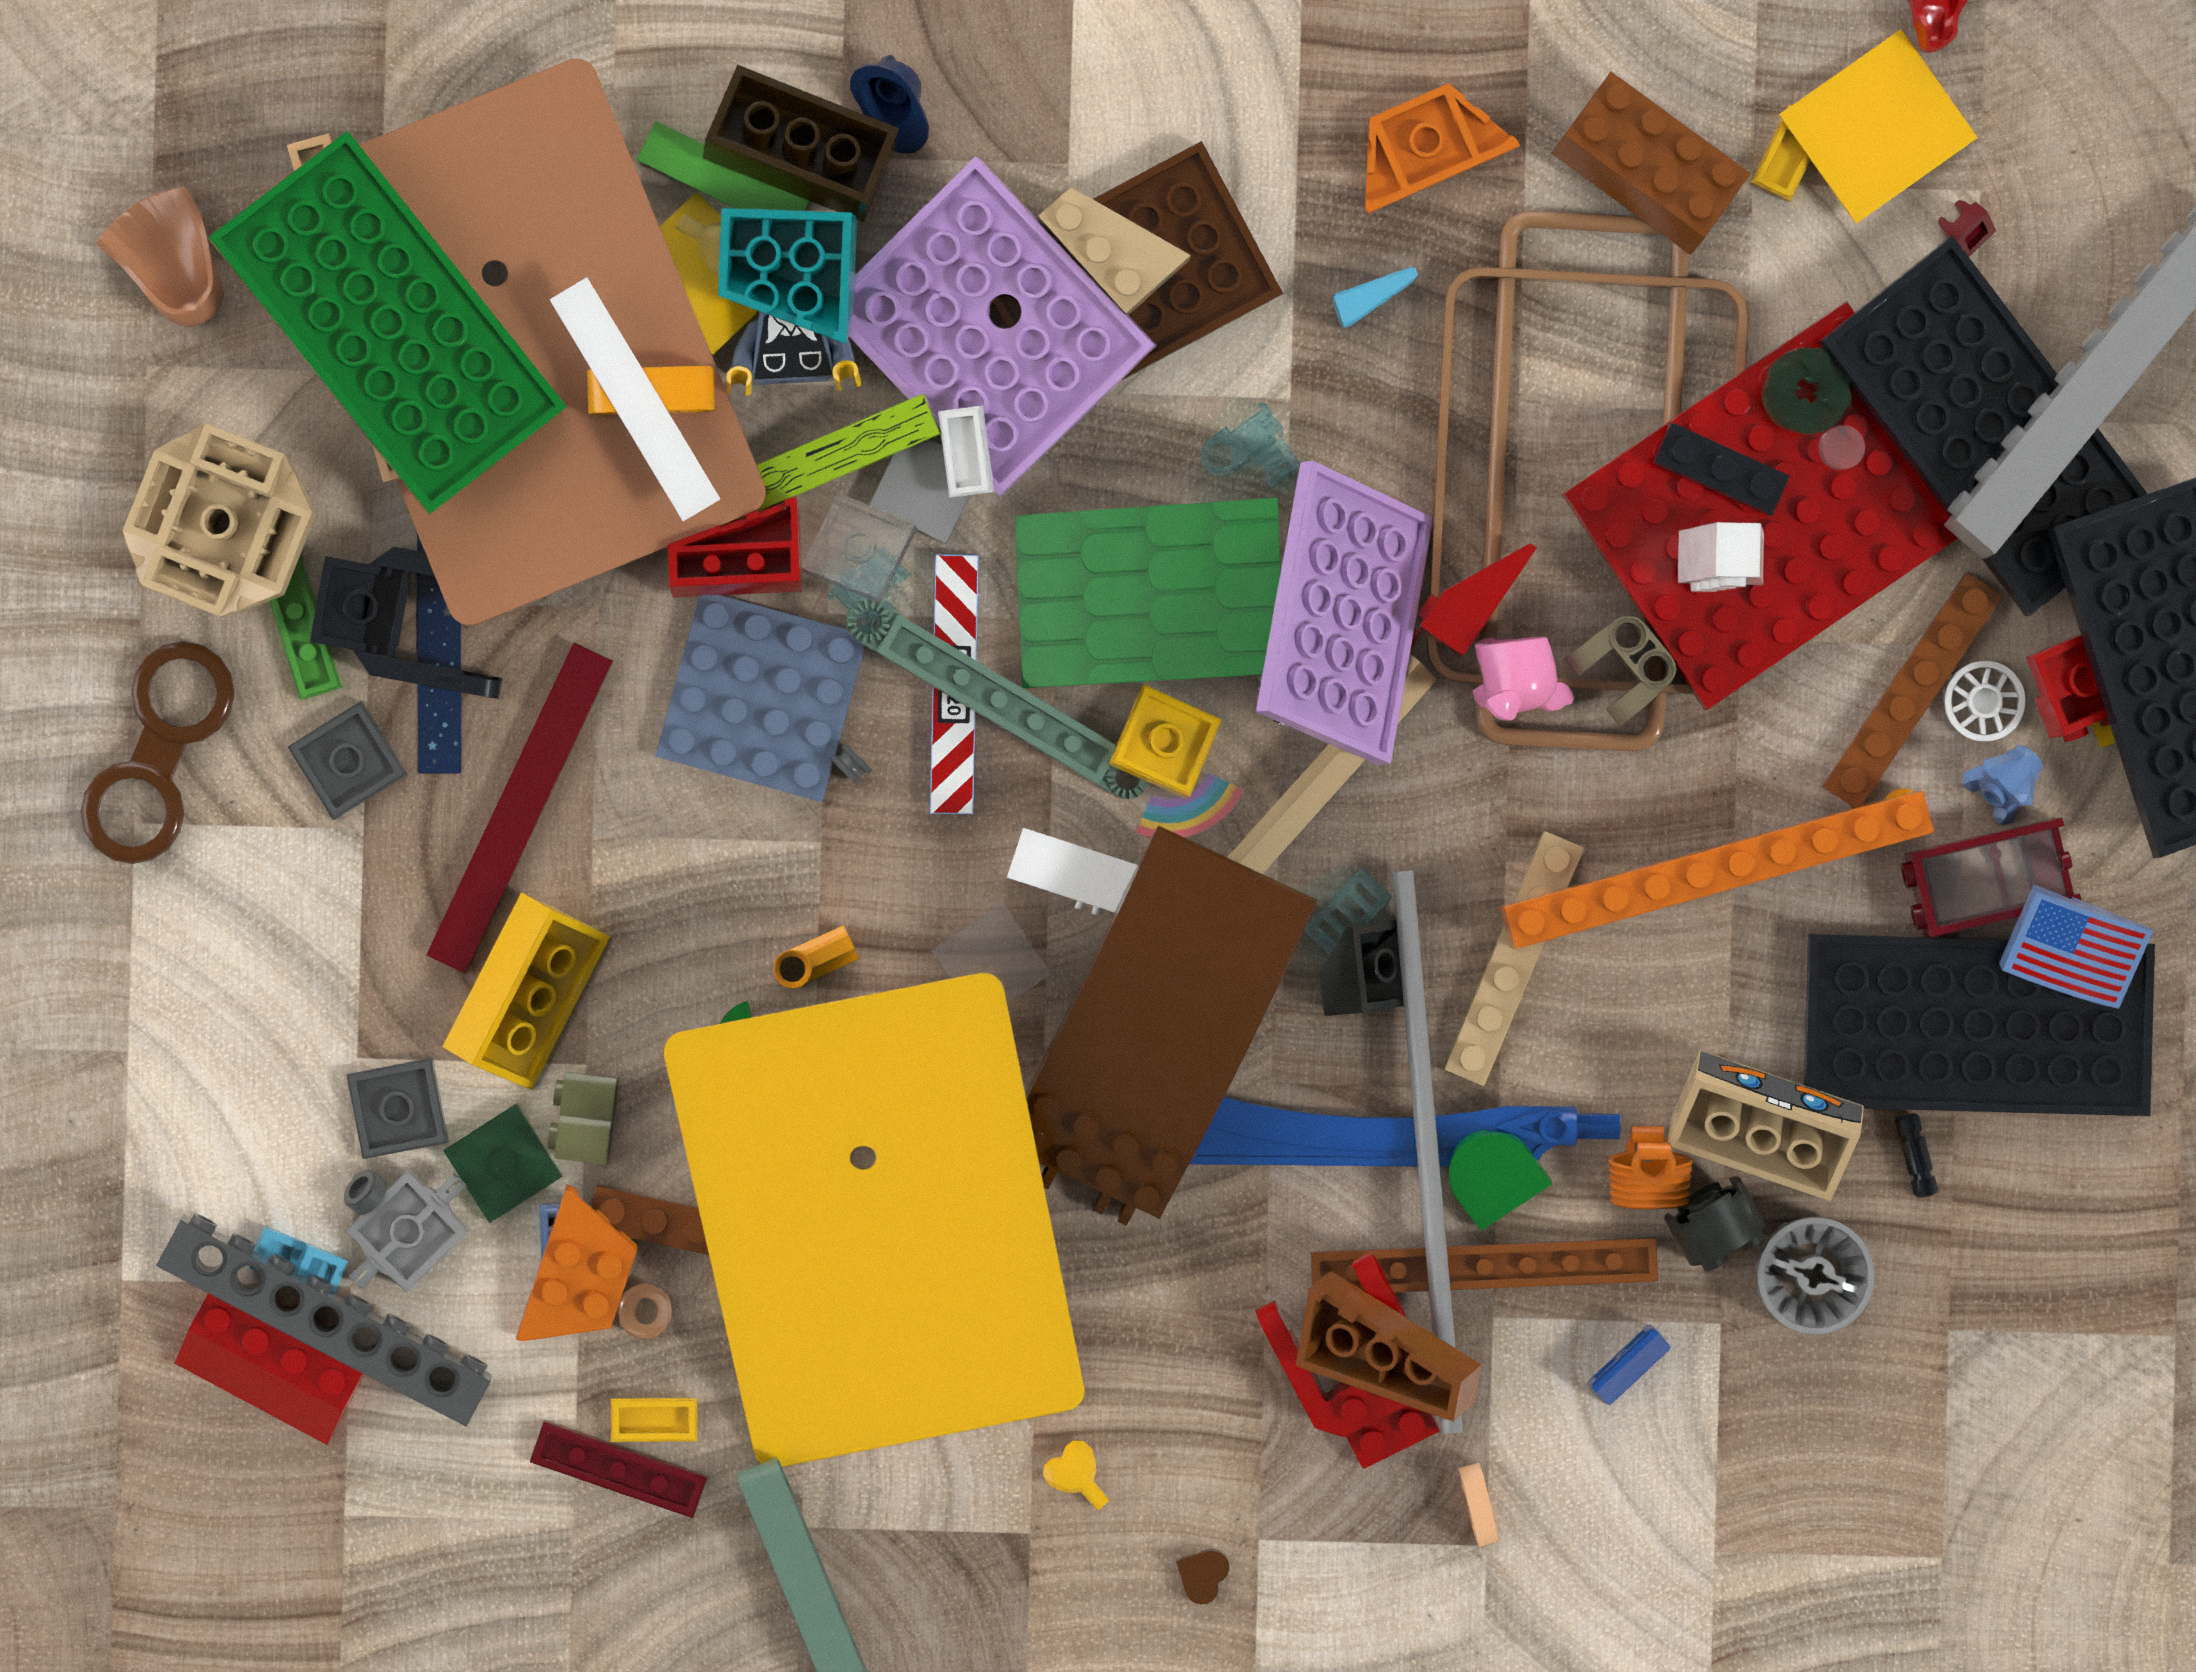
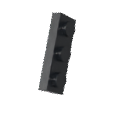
M1673 422L1668 424L1652 461L1654 465L1767 516L1774 514L1790 477L1788 474Z

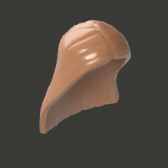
M175 187L153 194L137 202L128 209V212H124L113 221L101 234L97 241V246L125 270L145 293L153 306L167 320L179 326L190 328L204 324L217 314L223 301V285L213 261L209 238L202 216L193 197L185 187Z

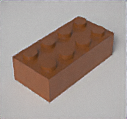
M1610 71L1551 152L1559 160L1690 255L1705 239L1751 174L1612 71Z

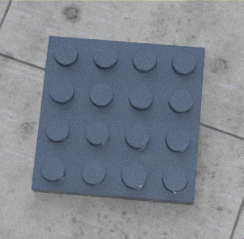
M723 595L699 596L656 757L823 802L834 764L830 758L837 753L866 646L853 639L847 629Z

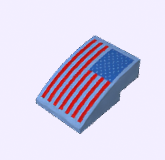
M2033 884L1999 964L2002 971L2071 996L2119 1009L2154 930L2072 897L2069 899Z

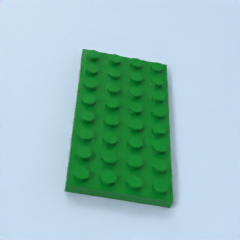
M348 130L209 236V241L428 515L435 512L567 408L566 404Z

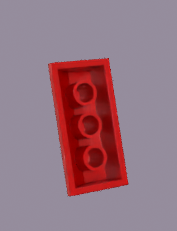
M209 1293L189 1327L174 1363L326 1445L330 1442L365 1377V1374Z

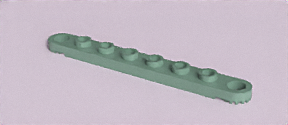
M860 601L854 604L848 611L846 616L848 633L853 639L1114 796L1131 799L1145 791L1149 782L1138 778L1137 784L1129 790L1122 789L1116 783L1115 775L1118 768L1109 765L1116 744L877 601ZM864 609H871L879 615L880 626L873 634H864L856 626L857 615Z

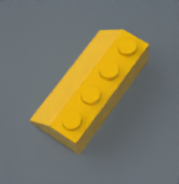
M521 892L442 1047L473 1066L532 1090L611 936Z

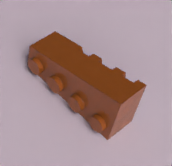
M1332 1271L1309 1288L1296 1360L1297 1367L1453 1422L1475 1403L1482 1364Z

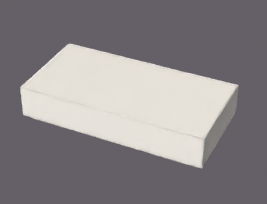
M983 406L938 411L949 498L994 492Z

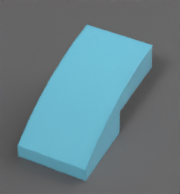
M263 1226L254 1251L267 1258H270L273 1253L289 1260L295 1265L292 1271L308 1278L310 1274H315L326 1279L334 1285L331 1290L333 1292H336L348 1260L267 1226ZM248 1266L250 1269L258 1271L255 1267Z

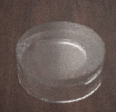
M1837 426L1829 429L1824 433L1819 443L1821 459L1827 466L1837 470L1854 467L1861 461L1865 452L1863 437L1856 429L1850 426Z

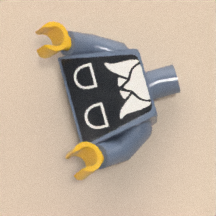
M760 312L759 319L747 325L734 348L732 366L726 375V393L731 394V387L734 384L740 383L746 386L745 396H750L752 393V382L754 385L834 381L836 389L842 391L840 383L843 379L854 378L856 386L860 387L861 378L854 361L849 340L848 344H844Z

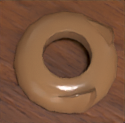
M641 1283L630 1287L622 1295L618 1306L617 1314L621 1326L628 1334L635 1338H658L667 1329L672 1320V1296L654 1284ZM646 1298L653 1300L658 1307L657 1318L649 1324L641 1322L636 1314L638 1303Z

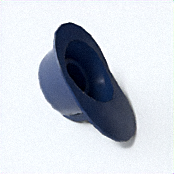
M892 55L883 57L877 64L864 65L856 69L850 78V90L864 115L899 128L894 151L914 153L923 148L929 137V124L920 104L922 86L915 71L906 64L896 61Z

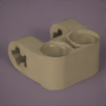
M1623 616L1612 621L1593 634L1564 659L1579 676L1611 650L1637 683L1606 709L1619 726L1623 725L1649 704L1673 680L1676 673V665L1672 656L1645 623L1634 616ZM1621 624H1629L1637 631V642L1631 648L1622 647L1616 640V630ZM1650 657L1659 658L1665 665V674L1658 682L1649 680L1643 671L1644 663Z

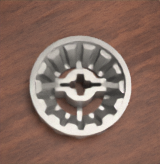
M1803 1216L1800 1219L1781 1224L1769 1239H1765L1761 1246L1758 1262L1755 1263L1754 1267L1757 1283L1756 1290L1771 1316L1792 1330L1805 1334H1827L1848 1326L1866 1308L1874 1288V1265L1867 1246L1852 1229L1830 1218ZM1807 1243L1817 1244L1814 1254L1802 1255L1797 1260L1786 1257L1794 1248ZM1824 1246L1836 1256L1840 1265V1275L1835 1274L1831 1263L1821 1257ZM1816 1263H1818L1817 1270L1822 1272L1824 1276L1833 1279V1281L1813 1280L1811 1286H1809V1279L1803 1276V1273L1794 1270V1267L1804 1270L1806 1268L1813 1269ZM1781 1271L1791 1275L1795 1285L1801 1289L1798 1300L1793 1298L1785 1289L1781 1278ZM1830 1289L1835 1290L1828 1298L1820 1302L1805 1303L1807 1294L1818 1296L1825 1294Z

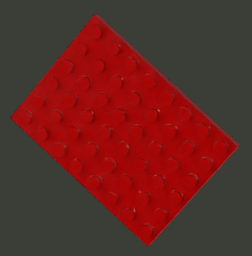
M1848 302L1842 303L1562 493V496L1655 637L1672 656L1677 670L1704 710H1708L1958 539L1957 536L1944 526L1950 516L1818 343L1819 340L1854 313ZM1673 422L1790 475L1774 514L1767 516L1652 464L1668 424ZM1716 522L1760 523L1764 532L1763 585H1746V587L1717 590V592H1691V583H1678L1679 531Z

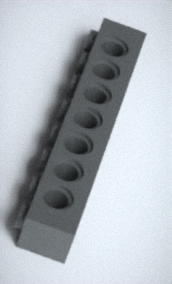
M194 1213L192 1218L185 1214L182 1216L156 1264L157 1267L467 1427L491 1382L492 1374L485 1371L488 1367L486 1363L469 1354H465L463 1358H460L448 1352L449 1345L433 1335L426 1334L424 1339L408 1331L411 1325L397 1316L387 1314L386 1318H383L371 1312L372 1305L356 1295L349 1294L347 1299L331 1291L334 1285L320 1276L310 1274L306 1278L292 1271L295 1265L289 1260L273 1253L270 1258H267L254 1251L256 1244L249 1239L235 1233L229 1238L215 1231L217 1224L200 1214ZM205 1246L218 1248L223 1256L222 1263L214 1267L206 1266L199 1258V1250ZM245 1266L255 1267L260 1272L262 1281L253 1287L245 1286L238 1279V1270ZM284 1286L295 1288L300 1294V1302L292 1307L283 1306L277 1300V1290ZM324 1306L334 1308L339 1315V1322L331 1327L320 1325L315 1318L316 1310ZM364 1326L372 1328L377 1333L378 1341L369 1347L359 1345L353 1336L356 1329ZM399 1347H409L415 1352L417 1360L411 1366H399L392 1358L393 1351ZM437 1367H447L453 1371L455 1380L451 1385L441 1387L432 1381L431 1372Z

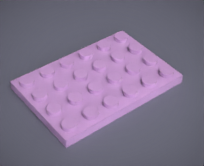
M1313 460L1300 462L1258 696L1257 713L1377 765L1391 764L1433 517Z

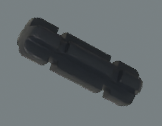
M1916 1113L1897 1117L1895 1122L1898 1134L1903 1136L1904 1139L1900 1142L1908 1173L1913 1175L1914 1178L1911 1181L1914 1195L1918 1198L1932 1196L1938 1193V1186L1935 1176L1930 1173L1933 1167L1925 1136L1920 1135V1131L1923 1130L1920 1117Z

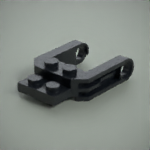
M392 547L369 564L325 556L309 642L353 650L371 676L499 699L503 681L501 677L394 657V651L399 646L410 588L408 576L413 573L436 578L425 552Z

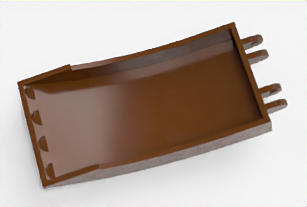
M1158 825L1122 895L1066 1014L1025 1092L1038 1160L1040 1164L1046 1166L1041 1174L1044 1188L1049 1189L1057 1172L1100 1191L1093 1207V1211L1102 1214L1108 1208L1113 1197L1124 1202L1119 1210L1117 1222L1123 1225L1128 1224L1136 1208L1160 1219L1210 1126L1256 1034L1312 914L1317 899Z

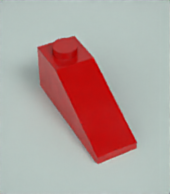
M1529 543L1446 589L1439 597L1431 593L1417 613L1423 619L1418 628L1458 656H1464L1537 547Z

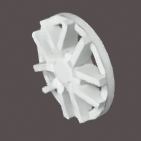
M1977 661L1959 669L1950 679L1944 694L1945 713L1954 729L1966 738L1981 742L1998 740L2011 733L2021 721L2026 704L2024 688L2016 674L2008 667L1993 661ZM1982 667L1984 672L1979 683L1969 671ZM1991 669L2001 672L1995 686L1987 683ZM1962 676L1973 686L1969 693L1956 685ZM2007 677L2015 686L2016 692H2000ZM1953 691L1965 699L1964 702L1954 707L1951 704ZM2003 698H2018L2017 710L2003 708ZM1967 707L1971 715L1959 723L1954 713ZM1999 713L2014 715L2010 724L2005 728L2002 726ZM1992 717L1997 732L1986 735L1985 718ZM1977 718L1979 734L1972 733L1964 727Z

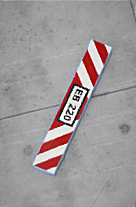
M935 554L934 636L977 661L979 555ZM933 687L930 814L973 815L975 712Z

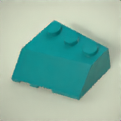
M722 208L718 296L848 344L854 306L857 217L853 213Z

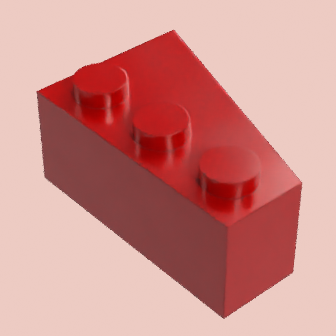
M797 496L784 500V503L760 512L757 510L749 513L744 518L721 527L718 525L668 544L669 588L672 597L802 592L800 518Z

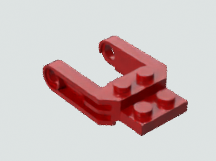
M1371 1252L1352 1261L1364 1291L1407 1318L1374 1254ZM1274 1300L1255 1310L1259 1323L1314 1428L1346 1437L1363 1469L1440 1432V1427L1433 1414L1357 1387L1339 1382L1335 1384L1333 1389L1325 1392L1316 1373L1296 1366L1299 1341L1293 1330H1288L1278 1311L1276 1301Z

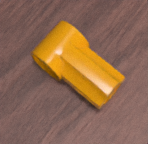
M844 925L792 949L783 951L775 959L772 970L779 984L786 988L794 989L858 960L859 957ZM790 956L801 959L805 967L802 978L794 982L783 979L779 970L782 961Z

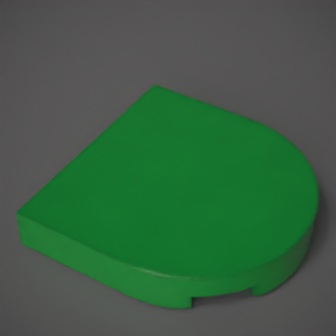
M1488 1130L1474 1132L1465 1137L1455 1147L1449 1163L1448 1176L1452 1192L1481 1231L1552 1185L1550 1176L1527 1145L1520 1138L1510 1133Z

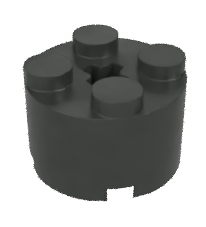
M1730 1177L1729 1180L1732 1185L1721 1188L1717 1181L1689 1195L1690 1200L1687 1205L1677 1208L1679 1213L1675 1217L1669 1212L1665 1215L1664 1220L1689 1265H1701L1704 1271L1708 1272L1723 1265L1728 1260L1727 1254L1740 1247L1742 1250L1751 1249L1764 1241L1765 1236L1762 1230L1766 1223L1740 1177Z

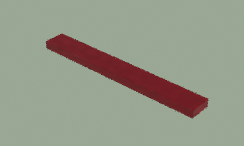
M573 642L426 956L464 974L467 973L614 662L613 660Z

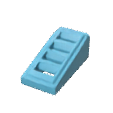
M1409 267L1334 294L1331 301L1341 329L1344 330L1351 327L1412 284L1418 277L1416 268Z

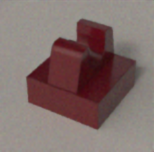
M1958 200L1954 205L1961 216L1953 223L1947 221L1944 217H1940L1938 224L1947 238L1954 236L1970 257L1996 232V229L1987 210L1976 201L1971 205L1965 201Z

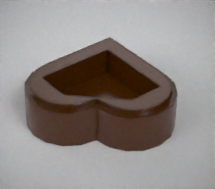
M1208 1549L1176 1559L1188 1598L1200 1605L1212 1602L1218 1593V1583L1223 1581L1229 1572V1561L1226 1555L1219 1550Z

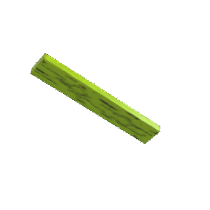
M918 395L758 464L757 467L766 489L765 500L761 507L757 509L758 512L941 435L926 395ZM742 516V517H740V518H737V519H735V520H732V521H730V522H727V523H725V524H723V525H726V524H728V523H731V522H734V521H736V520L742 519V518H744L745 516Z

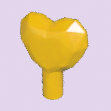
M1071 1441L1065 1446L1062 1456L1051 1458L1044 1464L1043 1477L1049 1486L1067 1493L1081 1492L1096 1511L1101 1509L1110 1500L1094 1482L1097 1470L1096 1459L1092 1448L1086 1442Z

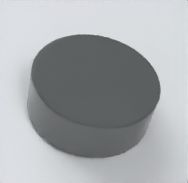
M366 1170L357 1174L346 1187L344 1193L345 1205L358 1215L371 1212L385 1195L387 1187L385 1180L372 1170Z

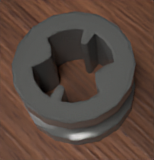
M845 743L842 746L843 753L839 756L833 755L830 759L858 785L861 782L860 776L863 773L870 774L873 770Z

